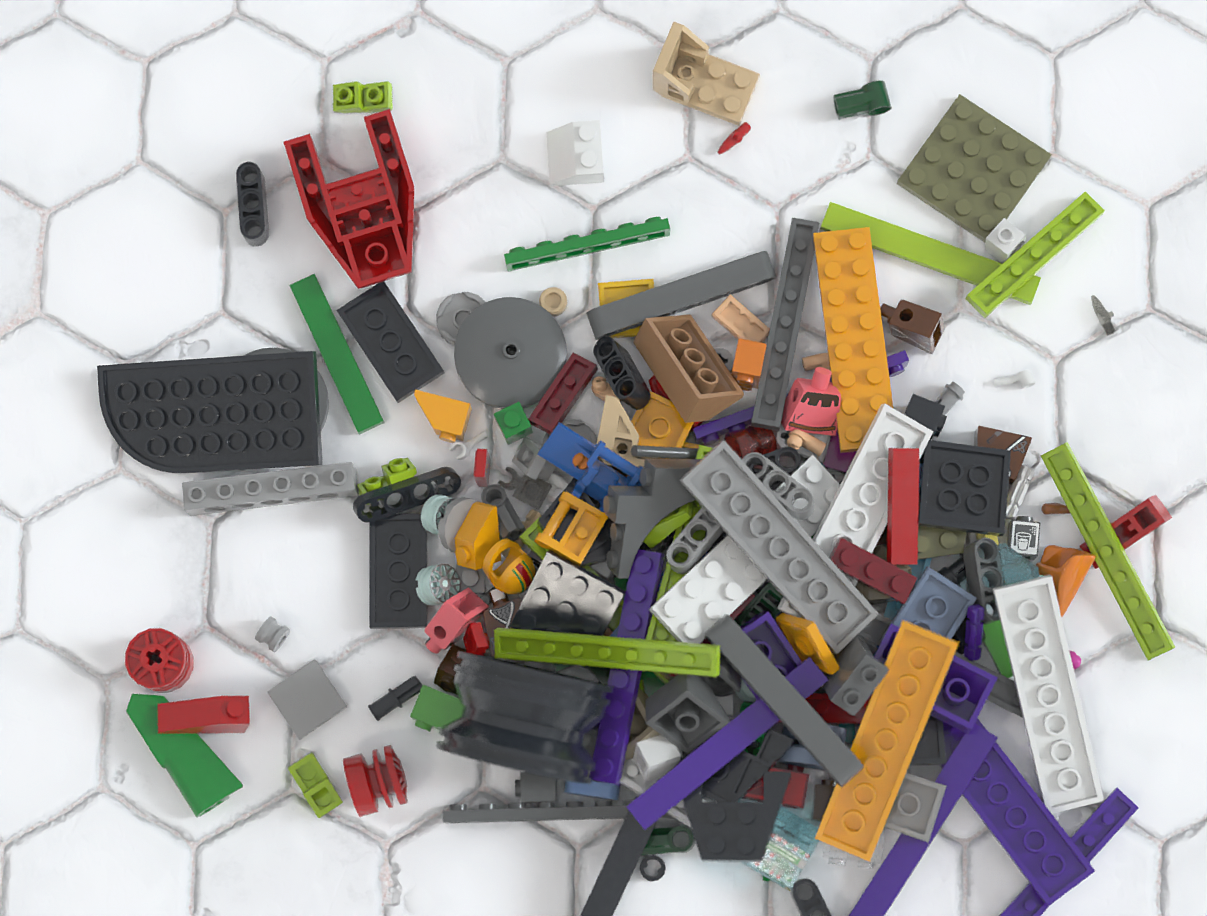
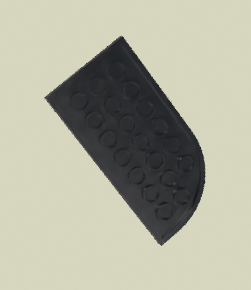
M316 351L97 365L99 401L106 426L118 445L133 459L147 467L168 473H199L323 465Z

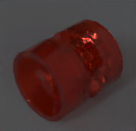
M748 426L746 430L738 429L728 432L724 437V441L741 460L752 452L764 455L777 450L775 435L769 429Z

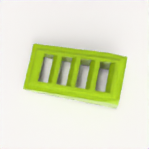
M694 501L680 506L665 516L653 527L643 542L652 548L690 519Z

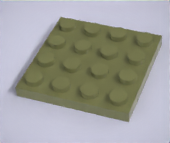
M959 94L900 176L897 185L985 243L986 237L1003 218L1008 219L1052 154Z

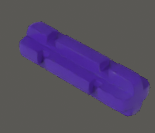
M977 604L970 605L967 608V618H970V620L966 621L965 643L968 645L964 647V656L970 661L979 660L982 652V647L979 646L982 645L984 622H981V620H984L985 609Z

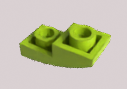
M359 81L333 85V111L335 113H373L388 109L393 111L392 84L389 81L361 84Z
M408 457L393 459L388 464L381 466L383 476L370 477L365 482L357 484L358 492L361 495L414 477L417 474L416 467Z

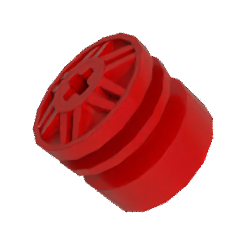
M149 628L138 633L129 642L125 652V666L129 676L137 684L157 693H170L181 688L189 680L194 668V657L189 645L174 633L162 628ZM154 654L162 659L160 664L154 663L151 659Z
M392 745L384 746L386 760L383 761L378 749L372 750L373 764L368 765L362 753L343 758L346 781L359 817L377 813L379 810L378 798L383 797L389 809L393 808L392 794L394 793L400 805L408 803V785L401 760L396 755Z

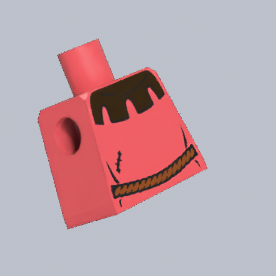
M816 367L812 379L797 378L794 381L786 397L781 420L785 430L793 431L798 429L806 433L836 436V413H839L841 394L833 386L832 382H829L832 374L830 370Z
M469 587L449 598L424 629L425 633L429 636L425 642L426 647L431 652L438 654L442 649L446 650L464 637L469 624L477 622L483 615V611L487 610L489 606Z

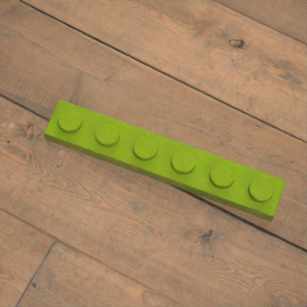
M1085 191L968 293L965 299L986 318L1098 220L1105 210Z

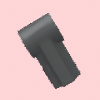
M498 484L488 485L481 493L482 503L497 506L499 534L502 539L507 538L512 541L520 539L519 537L526 529L512 506L505 489ZM495 499H502L498 504H491Z

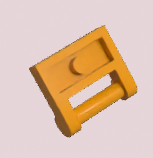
M562 492L558 499L559 505L543 532H539L534 541L539 546L549 549L580 566L608 516L574 495ZM573 508L578 512L561 541L558 542L553 539V536L569 509Z

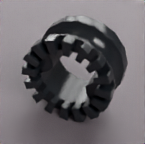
M649 855L643 858L640 863V873L647 881H658L665 874V863L659 856ZM656 860L661 865V868L657 870L658 875L655 877L648 876L644 871L648 867L647 861Z

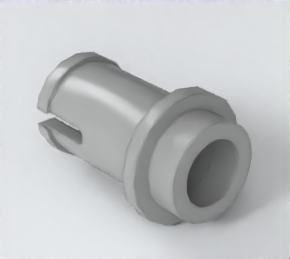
M954 381L950 385H945L946 389L935 401L945 406L943 415H946L958 400L962 401L964 399V389Z

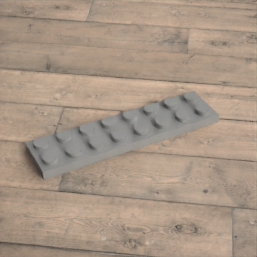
M721 440L679 480L803 619L815 622L827 646L833 653L838 654L879 614L724 440Z

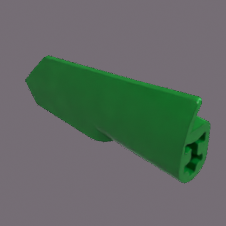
M132 694L126 709L128 716L163 769L167 770L196 818L208 813L229 799V795L243 788L241 781L197 733L158 734L157 705L169 703L164 696Z

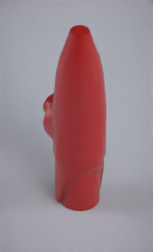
M747 122L740 125L724 140L717 153L720 155L737 143H740L743 137L751 130V126Z

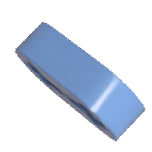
M565 780L564 793L616 801L619 799V785L592 781L591 784Z

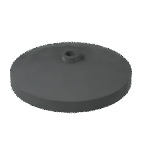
M518 297L493 299L473 310L462 323L454 346L455 367L465 388L481 402L499 409H504L517 402H520L522 408L540 402L565 365L567 357L565 338L555 318L540 305ZM508 346L516 348L514 355L507 354L506 348Z

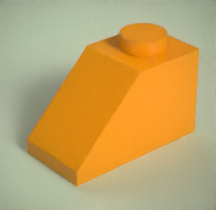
M415 389L414 396L434 432L439 435V439L450 443H455L456 440L463 441L472 411L470 403Z
M478 501L473 503L455 536L457 565L473 570L483 568L485 556L500 541L497 506ZM501 553L498 555L494 563L502 561Z

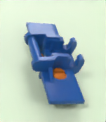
M560 422L537 453L548 462L577 479L571 494L580 498L581 494L585 492L599 501L598 510L604 512V497L608 494L609 486H641L640 472L643 469L642 466L636 467L605 447L606 443L601 440L598 444L594 445ZM598 456L629 476L625 477L597 459Z

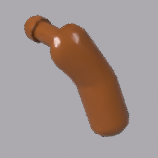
M1045 503L1041 507L1042 513L1045 515L1071 514L1067 506L1060 503Z

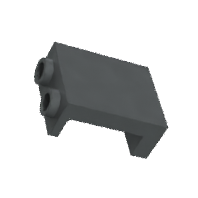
M859 633L838 654L833 655L840 669L833 675L822 672L828 679L823 686L830 700L851 715H855L889 671L886 665L873 656L878 650L877 646Z

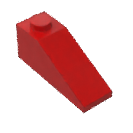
M1155 494L1111 523L1124 550H1126L1172 519V516ZM1086 542L1079 546L1081 550L1091 553ZM1094 560L1092 565L1095 569H1097L1099 567L1096 561Z
M214 696L158 704V734L245 733L250 724L249 696Z

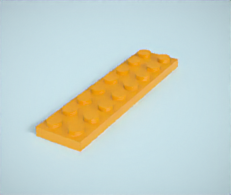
M869 227L813 233L829 367L832 372L831 382L841 394L839 413H836L840 453L858 451L881 404H887L893 408Z
M902 621L885 663L889 671L874 690L850 749L863 764L864 768L843 787L836 784L815 839L870 862L959 642L908 621Z

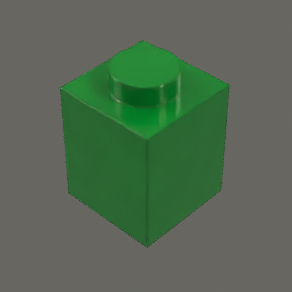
M520 402L494 413L496 423L507 445L533 433L532 426Z

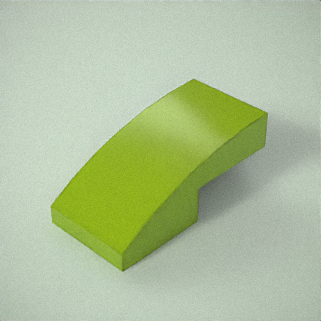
M313 752L308 753L288 766L289 772L302 790L304 797L318 819L343 803Z

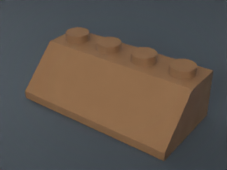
M691 314L645 318L633 343L685 423L710 420L744 396V392Z

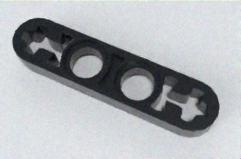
M441 467L361 494L354 500L353 510L362 522H373L423 505L434 495L450 496L459 490L461 479L453 468ZM449 476L451 478L448 481L449 484L444 485L445 478ZM426 484L427 490L423 495H414V489L418 485ZM391 494H401L398 503L394 505L387 504V499ZM378 499H380V502H381V504L383 505L382 508H380V507L378 506V505H380V503L378 502ZM369 503L371 506L369 511L365 513L363 510L365 505Z

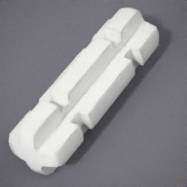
M1021 466L1017 479L1012 484L1008 493L1006 519L1008 520L1016 518L1019 511L1017 507L1021 506L1029 487L1028 482L1030 483L1034 475V470L1027 466Z

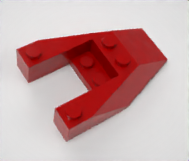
M390 109L363 117L379 168L339 181L326 183L315 144L310 134L283 142L308 222L358 289L412 273L415 187Z

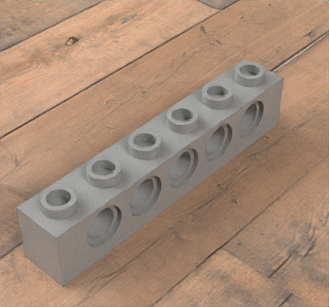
M352 462L182 482L184 511L190 516L359 496L356 468Z

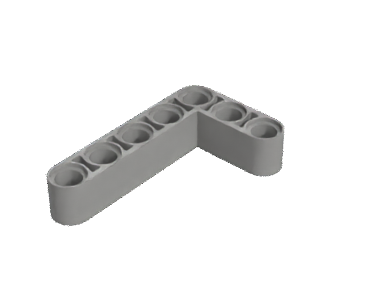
M752 452L742 459L748 468L752 464L763 466L762 470L755 474L756 477L793 518L804 520L813 514L814 500L812 493L760 453ZM775 481H782L786 484L784 489L778 492L770 489L771 484ZM804 498L809 503L805 508L797 509L793 506L794 501ZM703 507L667 550L668 562L671 568L679 574L688 573L724 532ZM698 530L707 532L706 538L702 541L692 539L693 534ZM685 552L689 555L686 562L681 564L674 562L676 554Z

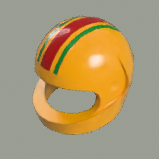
M507 538L498 541L489 550L483 561V571L497 590L506 594L524 592L530 587L536 575V568L530 556L522 550L518 543ZM510 548L504 562L493 570V564L498 555L505 549Z

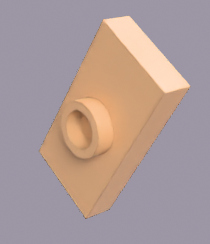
M731 294L711 314V317L737 340L740 338L763 343L769 336L770 328Z

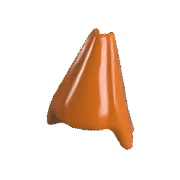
M1049 545L1044 549L1040 562L1036 563V571L1038 577L1052 576L1062 618L1093 564L1096 555L1075 548Z

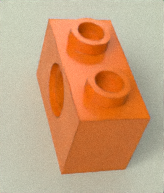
M738 339L732 376L741 390L752 391V388L758 389L766 343Z

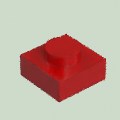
M481 622L470 623L463 637L466 651L484 656L489 648V637L487 633H484Z

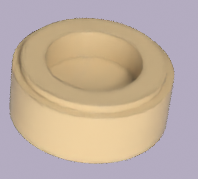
M550 287L541 293L539 304L553 317H556L566 310L567 297L561 289Z

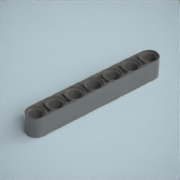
M761 251L596 307L588 311L586 315L595 339L599 340L602 337H610L642 326L645 318L671 316L727 297L730 294L733 295L776 279L777 276L768 252Z
M725 614L704 633L712 645H720V654L840 787L846 785L864 768L859 759L731 617Z

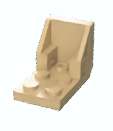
M673 21L653 69V90L664 98L740 126L760 78V73L709 55V46L686 26Z
M606 395L597 444L600 440L606 443L605 447L636 467L640 465L644 468L645 458L658 459L649 457L638 459L631 455L632 446L638 445L639 435L618 397ZM598 456L599 461H601V462H603L604 464H606L607 466L613 468L615 471H617V472L620 473L621 475H623V476H625V477H626V476H629V475H627L626 473H624L623 471L619 470L618 468H616L615 466H613L612 464H610L609 462L605 461L604 459H602L601 457Z

